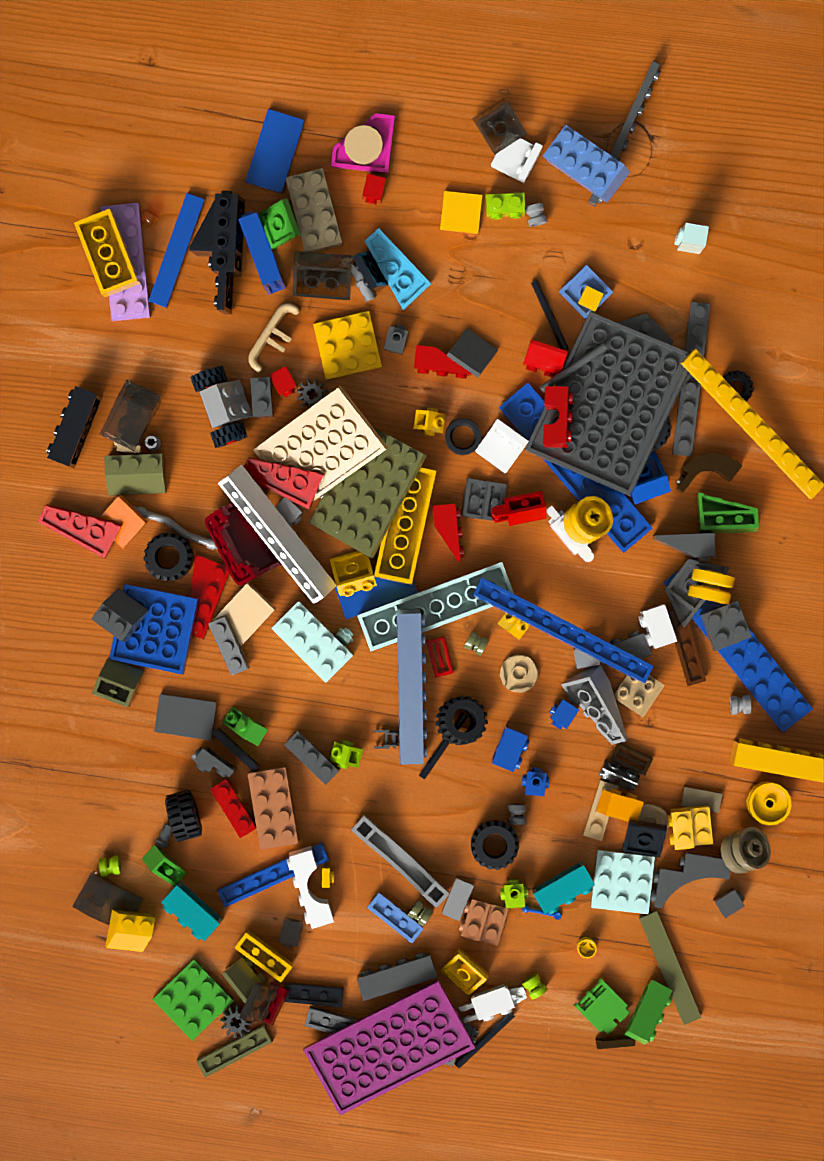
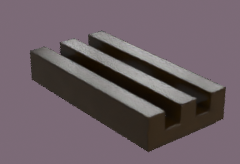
M617 743L610 760L645 776L653 758L622 743ZM620 747L648 760L647 763L619 751ZM617 754L643 766L644 770L617 759Z
M629 1036L595 1038L597 1049L636 1045L635 1039Z

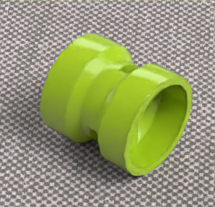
M119 855L108 859L106 857L99 858V869L102 877L108 876L111 873L114 875L121 874Z
M538 973L531 975L522 982L524 988L528 989L532 1000L540 997L548 990L546 985L541 983Z

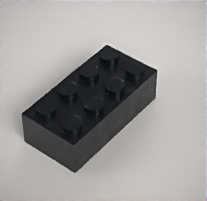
M77 386L69 392L67 399L70 400L67 408L64 407L60 418L63 419L60 426H56L53 434L56 437L53 444H49L46 454H49L48 459L71 468L76 466L102 400L101 396Z

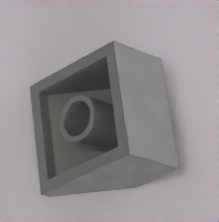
M118 588L101 604L92 620L120 641L128 642L149 610Z

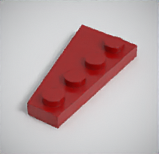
M196 554L190 598L199 599L192 635L204 640L209 628L208 623L212 620L230 573L226 566Z

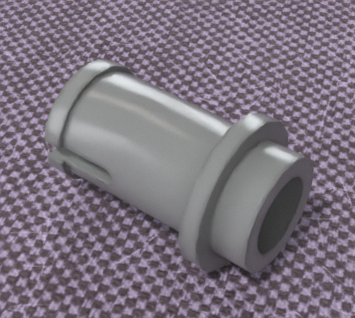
M148 436L145 439V445L149 450L155 451L159 449L161 441L158 437ZM151 440L156 441V443L153 446H150Z

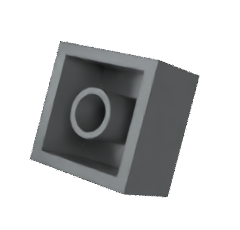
M733 601L729 605L726 604L699 615L713 651H718L752 637L738 601Z

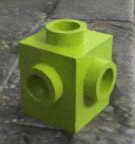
M343 740L342 743L334 742L330 761L336 762L337 767L345 769L348 766L359 768L363 749L353 746L354 742Z
M519 879L507 880V883H504V888H500L501 900H505L506 909L525 907V898H528L527 886L523 887V882H519ZM517 891V894L511 895V892Z

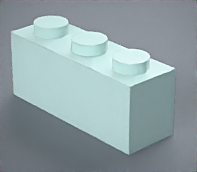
M685 223L683 228L680 227V230L676 233L674 245H678L677 250L700 254L706 246L709 227Z

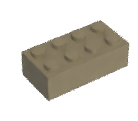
M323 168L286 177L305 254L310 255L343 246Z

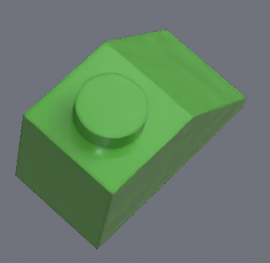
M156 845L142 858L153 873L174 887L187 874L184 868Z

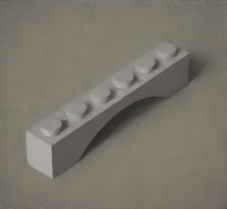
M366 814L351 828L362 841L389 862L436 908L450 894L446 887Z

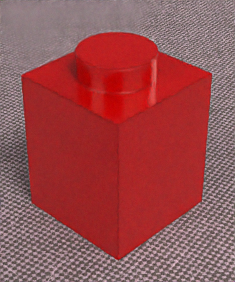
M367 174L362 199L366 200L365 203L376 205L382 202L386 178Z
M286 366L269 375L280 397L284 395L286 398L295 393L297 386Z

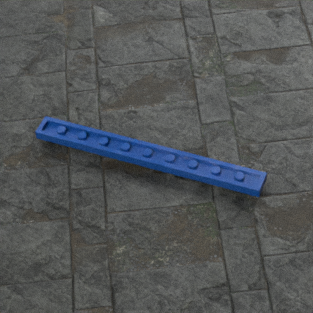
M484 578L480 579L473 593L474 597L643 684L646 683L653 665Z

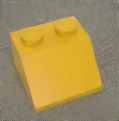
M112 909L105 947L143 952L152 938L155 917L148 913Z

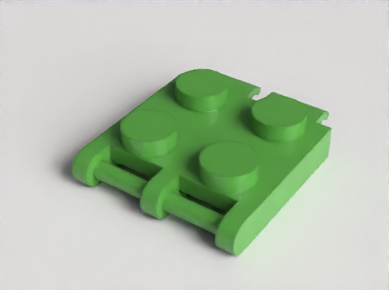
M600 978L599 982L590 991L588 990L586 995L578 1003L576 1002L574 1006L600 1032L604 1030L609 1034L617 1026L614 1019L616 1018L621 1022L630 1012L626 1009L627 1003Z

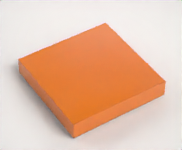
M119 495L100 516V519L122 524L115 539V542L122 549L130 543L148 522L122 495Z

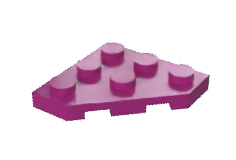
M375 113L363 124L374 128L381 136L383 147L382 153L377 160L365 165L357 164L350 160L346 154L344 139L333 147L331 167L388 174L395 116Z

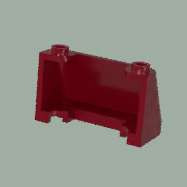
M233 502L219 508L205 518L206 528L237 585H243L282 565Z

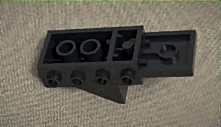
M223 190L221 194L215 193V200L195 235L189 251L196 256L209 257V268L218 275L215 278V287L218 288V292L214 297V306L217 307L219 312L232 315L234 277L242 276L244 233L238 219L242 218L241 215L245 214V200L238 194H232V191Z

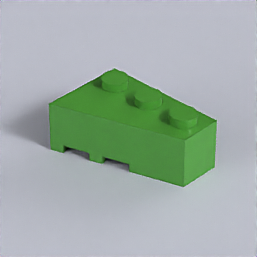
M698 492L696 499L699 534L757 532L759 528L757 508L725 501L722 498H715Z

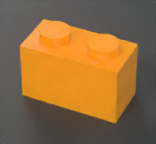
M611 788L610 791L602 790L596 809L597 812L624 821L639 820L644 802L638 800L637 795L627 792L625 796L621 794L622 791Z

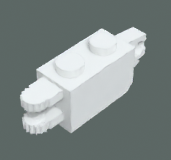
M552 505L546 509L547 514L551 517L548 521L551 524L550 527L573 555L578 553L585 562L592 561L594 554L587 546L588 544L575 542L565 531L563 523L564 512L562 510L557 512Z
M502 984L471 995L472 1002L461 1005L458 1009L460 1012L471 1008L475 1009L476 1013L467 1015L462 1019L464 1023L476 1019H483L485 1022L493 1019L496 1014L501 1013V1015L512 1012L515 1004L526 999L527 996L523 986L509 989L508 986Z

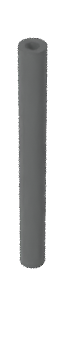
M602 343L539 386L544 393L545 386L556 385L606 351L607 347Z

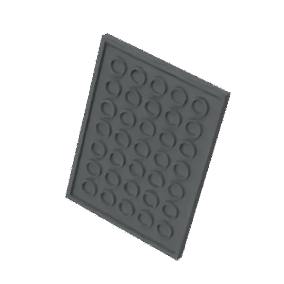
M590 312L563 370L602 343L605 344L607 350L555 385L568 386L570 392H573L574 395L573 404H570V411L573 412V422L569 423V430H572V442L568 443V448H545L543 444L544 424L555 423L559 419V412L544 408L525 450L631 496L689 373L681 364L689 353Z

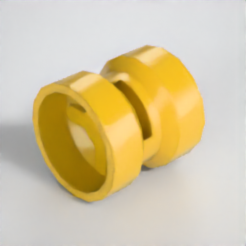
M582 937L577 942V950L581 957L591 958L596 954L597 947L592 938Z

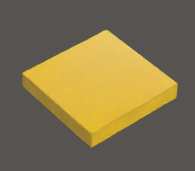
M444 191L440 230L478 234L482 195Z

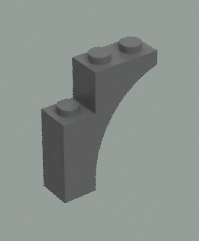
M684 851V856H680L679 867H682V870L659 867L658 871L654 872L653 882L656 883L655 890L651 891L650 901L653 902L654 907L662 908L667 899L681 886L703 878L729 879L731 870L725 865L722 857Z

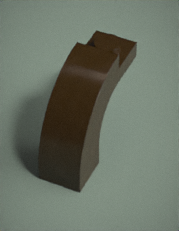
M719 453L697 456L681 468L686 475L682 474L676 481L678 486L675 489L683 493L692 480L704 471L715 472L730 482L742 465L733 458Z

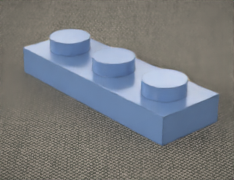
M380 892L367 906L370 911L411 943L415 941L424 929V927L419 925L413 918H410Z

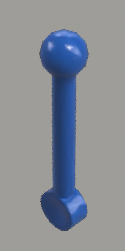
M527 905L522 907L524 913L533 912L552 916L556 920L561 918L560 912L544 914L542 910L532 909Z

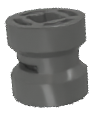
M508 804V811L510 812L508 824H527V817L525 816L527 804Z

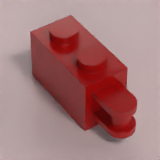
M542 491L504 498L503 505L494 506L491 509L492 521L495 523L508 521L509 526L546 519V504Z

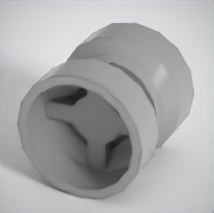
M543 203L525 207L526 214L530 217L528 220L529 227L539 226L548 222L547 217L543 215Z
M743 695L742 698L730 696L731 715H737L741 711L744 714H751L750 695Z

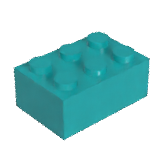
M581 861L533 888L532 892L544 914L548 912L553 914L560 909V905L564 903L568 905L574 902L579 894L586 895L593 891L592 887L595 884Z
M181 881L161 902L164 905L163 909L170 915L173 913L177 916V921L183 927L188 926L192 930V935L198 940L202 939L205 941L223 920L221 916Z

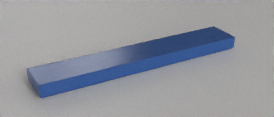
M186 193L148 300L149 302L165 308L168 307L205 199Z
M322 842L312 846L317 866L330 860ZM289 857L218 889L217 891L224 907L294 877V871L289 870L287 864Z

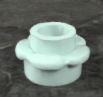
M339 628L336 637L345 645L353 642L351 638L353 633L347 628Z

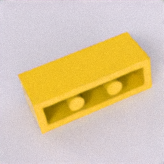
M248 929L235 946L236 950L279 982H282L293 967L294 963Z

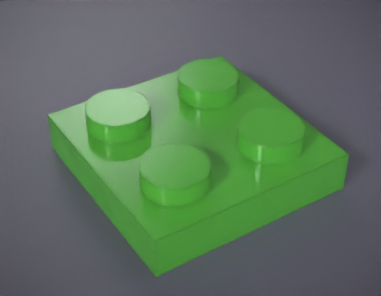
M282 199L258 213L271 249L278 248L301 235L288 199Z

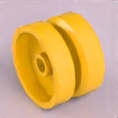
M595 496L585 497L569 507L565 512L563 519L564 529L575 542L590 544L607 534L612 528V510L601 498Z
M693 569L691 579L702 583V586L690 585L688 596L730 604L731 594L720 590V588H733L734 577L707 569L706 571Z
M763 781L754 785L749 790L746 798V807L750 815L765 825L781 823L790 814L792 807L791 797L787 790L771 781ZM768 800H770V801L772 802V805H771V806H770V805H767V806H766V802H767Z

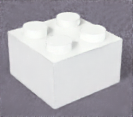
M665 604L640 611L641 616H638L641 627L646 629L647 634H645L649 646L656 649L677 642Z

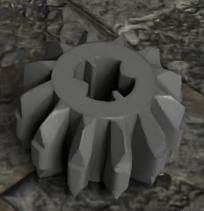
M307 379L308 386L301 383L300 386L304 390L297 389L296 392L298 394H303V396L297 397V401L304 400L301 403L302 408L308 403L307 409H309L325 397L323 394L329 392L328 389L321 390L325 385L323 382L317 386L318 379H314L313 385H311L310 379ZM311 390H315V393L318 395L317 398L314 397V400H310L308 392H311Z
M239 1004L236 1005V1010L230 1005L228 1007L229 1012L223 1011L225 1017H221L220 1022L225 1024L221 1028H228L227 1035L231 1031L234 1032V1038L237 1037L238 1032L243 1037L245 1035L244 1030L249 1032L251 1028L248 1025L253 1024V1020L248 1019L252 1016V1013L245 1014L247 1007H244L241 1011ZM234 1017L241 1019L239 1025L233 1023Z

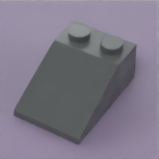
M715 533L653 536L654 541L691 558H697V561H711V557L716 556Z

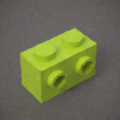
M525 193L486 195V217H491L493 220L502 219L504 216L517 219L525 215Z

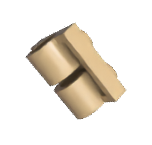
M627 675L614 696L616 700L644 717L665 685L650 675L644 684Z

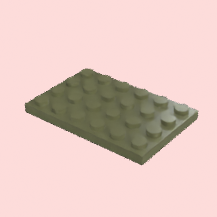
M373 427L388 448L325 492L309 522L371 558L377 552L427 456Z

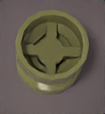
M472 631L464 648L472 649L475 651V654L481 656L489 639L481 638L478 636V633Z
M418 900L407 915L410 918H415L418 924L423 927L434 911L424 907L423 903Z

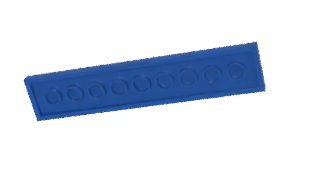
M529 383L525 384L499 407L502 413L528 441L545 408L543 399ZM543 459L578 501L585 497L595 496L601 498L609 505L613 514V525L607 535L622 553L626 552L653 529L623 493Z
M675 572L672 576H670L667 580L663 582L666 587L677 574V572ZM705 600L692 617V620L707 639L708 636L699 615L726 604ZM749 629L751 638L720 649L718 652L780 731L784 733L813 710V708Z

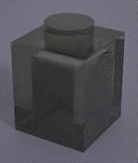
M285 917L279 942L283 943L282 946L288 948L298 946L304 921Z

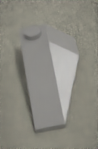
M601 665L587 668L561 684L574 705L578 704L585 711L583 713L585 717H590L596 723V728L611 744L627 741L628 738L611 683Z

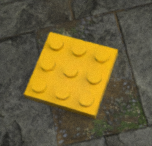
M369 311L313 324L326 381L382 368Z

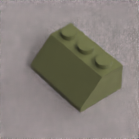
M165 455L104 456L108 495L166 493Z

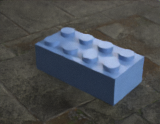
M567 125L564 126L543 155L551 165L606 203H608L630 173L623 163Z

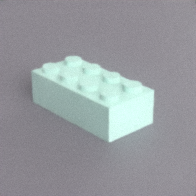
M300 601L271 628L325 683L354 656Z

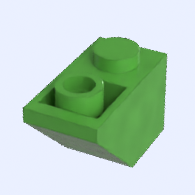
M233 706L222 722L243 739L257 746L268 731L259 722Z

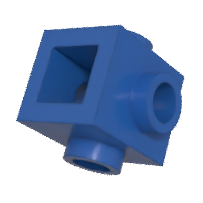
M531 767V771L527 770L526 775L523 774L522 786H525V795L545 796V788H549L550 777H546L547 773L543 772V768ZM534 779H539L537 784L532 783Z

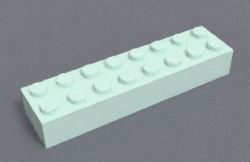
M503 563L495 564L357 615L370 651L397 642V610L420 609L421 615L425 616V626L421 627V633L493 607L473 596L481 578L514 594Z

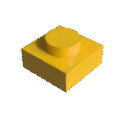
M323 866L322 888H330L331 883H334V871H331V866Z

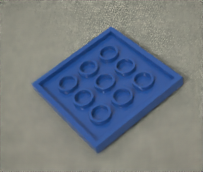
M124 584L123 592L147 608L149 612L128 642H122L115 636L113 637L109 659L184 675L199 599Z

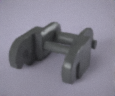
M374 730V732L385 733V745L374 746L375 749H389V746H393V748L399 746V744H396V735L399 734L396 730H393V732H389V730ZM388 735H392V744H388Z

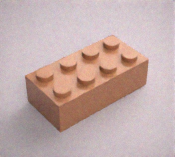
M287 766L249 772L248 780L260 850L298 844L299 835Z

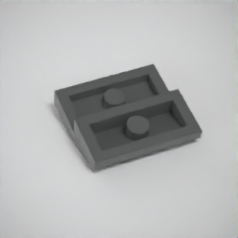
M466 478L460 516L492 521L491 509L494 506L504 504L507 484Z

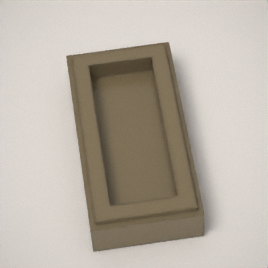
M684 787L681 806L709 805L710 811L719 813L722 793Z

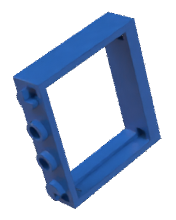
M246 212L247 214L241 215L242 218L238 220L263 287L268 295L286 289L257 212Z

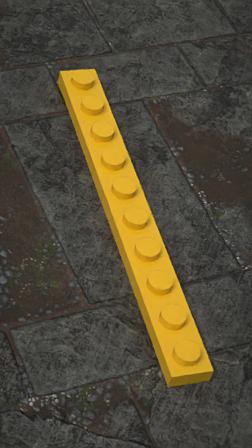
M693 349L681 362L683 367L809 499H813L824 487V483L696 349Z

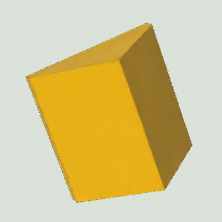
M461 948L440 969L468 996L489 978L488 972Z

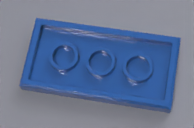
M270 109L267 110L245 181L247 184L280 194L283 193L286 177H288L305 120Z
M375 577L377 586H373L369 591H356L349 597L340 596L337 586L335 590L345 618L348 619L417 594L418 591L414 580L412 585Z

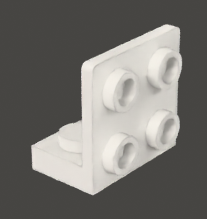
M508 132L491 163V167L524 184L543 146L537 142L533 145Z
M497 419L475 452L502 472L507 473L529 441Z

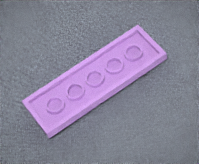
M139 203L100 206L101 212L107 209H111L114 212L141 283L109 296L111 320L121 321L150 318Z

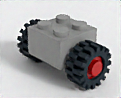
M223 366L213 367L192 375L190 378L195 392H200L212 428L222 426V428L210 433L215 448L230 445L247 438L243 422L239 423V421L251 417L252 413L240 380L227 382L228 379Z

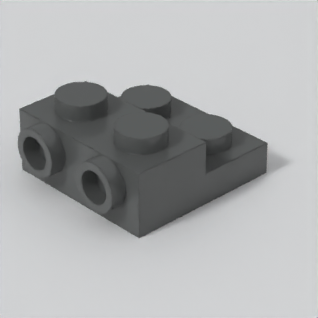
M207 746L197 749L191 757L197 763L195 766L202 772H210L216 767L218 774L223 777H230L237 769Z

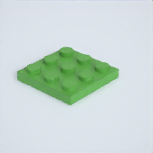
M195 959L152 999L192 1041L234 1001Z

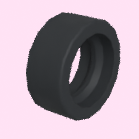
M465 418L457 419L450 423L446 429V444L455 454H471L480 445L481 431L472 420ZM459 426H468L474 432V442L467 448H459L452 441V433Z

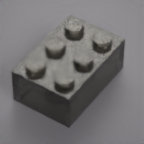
M295 251L293 296L350 300L353 255Z

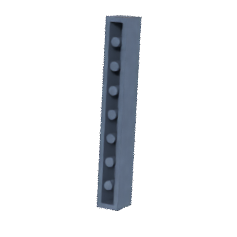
M420 609L397 610L399 757L401 765L424 764V758H427V746H423V739H427L426 727L423 728V721L427 719L426 709H423V702H426V690H422V683H426L425 671L422 672V664L426 663L425 653H422V645H425V634H421V627L425 626V616L421 615Z

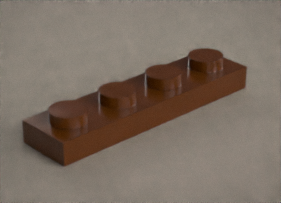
M669 611L668 615L677 639L675 646L687 686L705 682L706 678L690 622L685 627L681 626L675 611Z

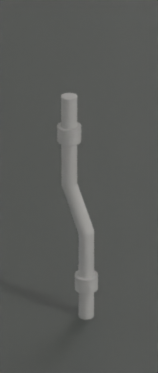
M133 506L143 517L166 524L184 539L206 545L207 548L212 550L217 549L211 537L209 539L190 533L167 516L148 511L147 508L139 506V508Z

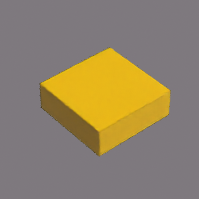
M586 286L578 304L595 312L604 294Z

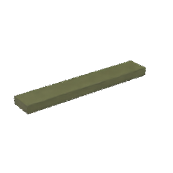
M657 910L639 917L668 988L672 990L671 996L683 1024L685 1025L702 1018Z

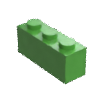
M654 980L647 982L624 1034L644 1045L649 1041L652 1042L657 1033L655 1028L664 1018L665 1014L662 1012L665 1006L668 1007L671 1003L672 996L670 995L672 990Z

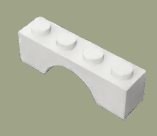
M309 846L289 852L287 864L289 870H293L295 877H292L295 888H299L301 893L298 895L300 905L305 906L306 913H304L306 923H310L312 929L333 923L334 917L328 899L316 897L311 893L307 885L310 874L317 869L312 847Z

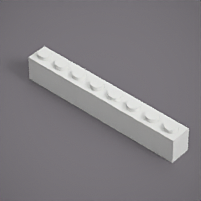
M242 465L231 471L218 483L313 604L323 599L336 587L335 582L323 569L319 561L316 560L307 546L301 541L296 532L290 527Z

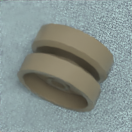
M755 827L731 832L722 841V859L725 865L737 874L761 869L770 860V843L766 835Z

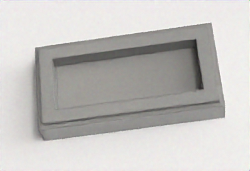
M456 878L441 914L460 921L474 885Z

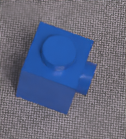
M561 699L559 704H554L549 712L551 714L550 719L553 720L551 724L560 730L562 727L567 729L579 709Z

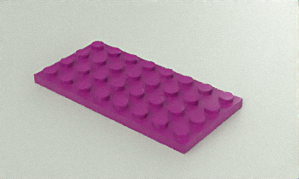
M437 980L305 1046L303 1051L339 1115H342L475 1049V1044L440 980Z

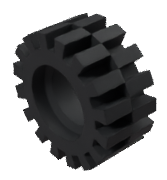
M740 370L730 371L723 376L729 384L732 381H739L742 384L743 391L740 396L747 402L754 391L753 381L750 380L751 377L747 376L745 372H740Z

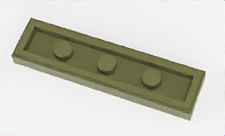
M265 1024L246 1033L243 1037L241 1036L202 1056L196 1062L204 1077H207L272 1043L273 1040Z

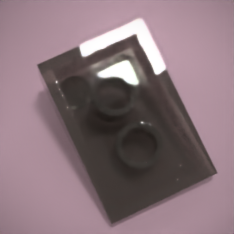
M127 379L115 400L100 435L135 451L160 407L162 396Z
M93 871L72 907L91 918L109 925L112 909L137 912L144 899Z

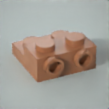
M472 897L471 901L466 903L464 912L467 915L465 920H461L458 931H462L461 936L498 946L509 908L506 909V907Z

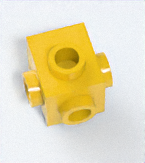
M427 408V411L416 410L413 429L424 431L423 434L435 436V433H443L446 414L438 413L439 409Z
M505 613L498 622V625L518 640H520L530 626L508 613Z

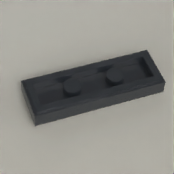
M219 727L212 732L222 744L253 772L258 769L259 764Z
M286 982V989L289 990L285 1002L342 1007L344 987Z

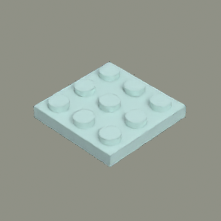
M597 850L594 873L595 886H593L591 908L649 914L655 857Z

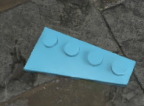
M378 228L365 240V243L404 311L431 283Z

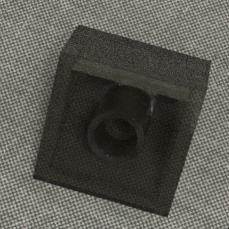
M505 98L472 118V121L494 155L527 134Z

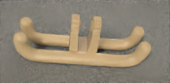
M285 303L277 308L248 356L249 364L256 372L261 373L263 371V367L257 362V358L266 343L281 352L285 351L282 345L277 344L270 338L272 334L281 337L289 343L292 340L276 328L286 313L299 314L300 310L295 304Z

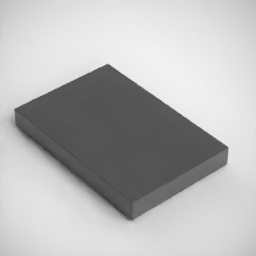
M160 694L154 732L212 740L217 702Z

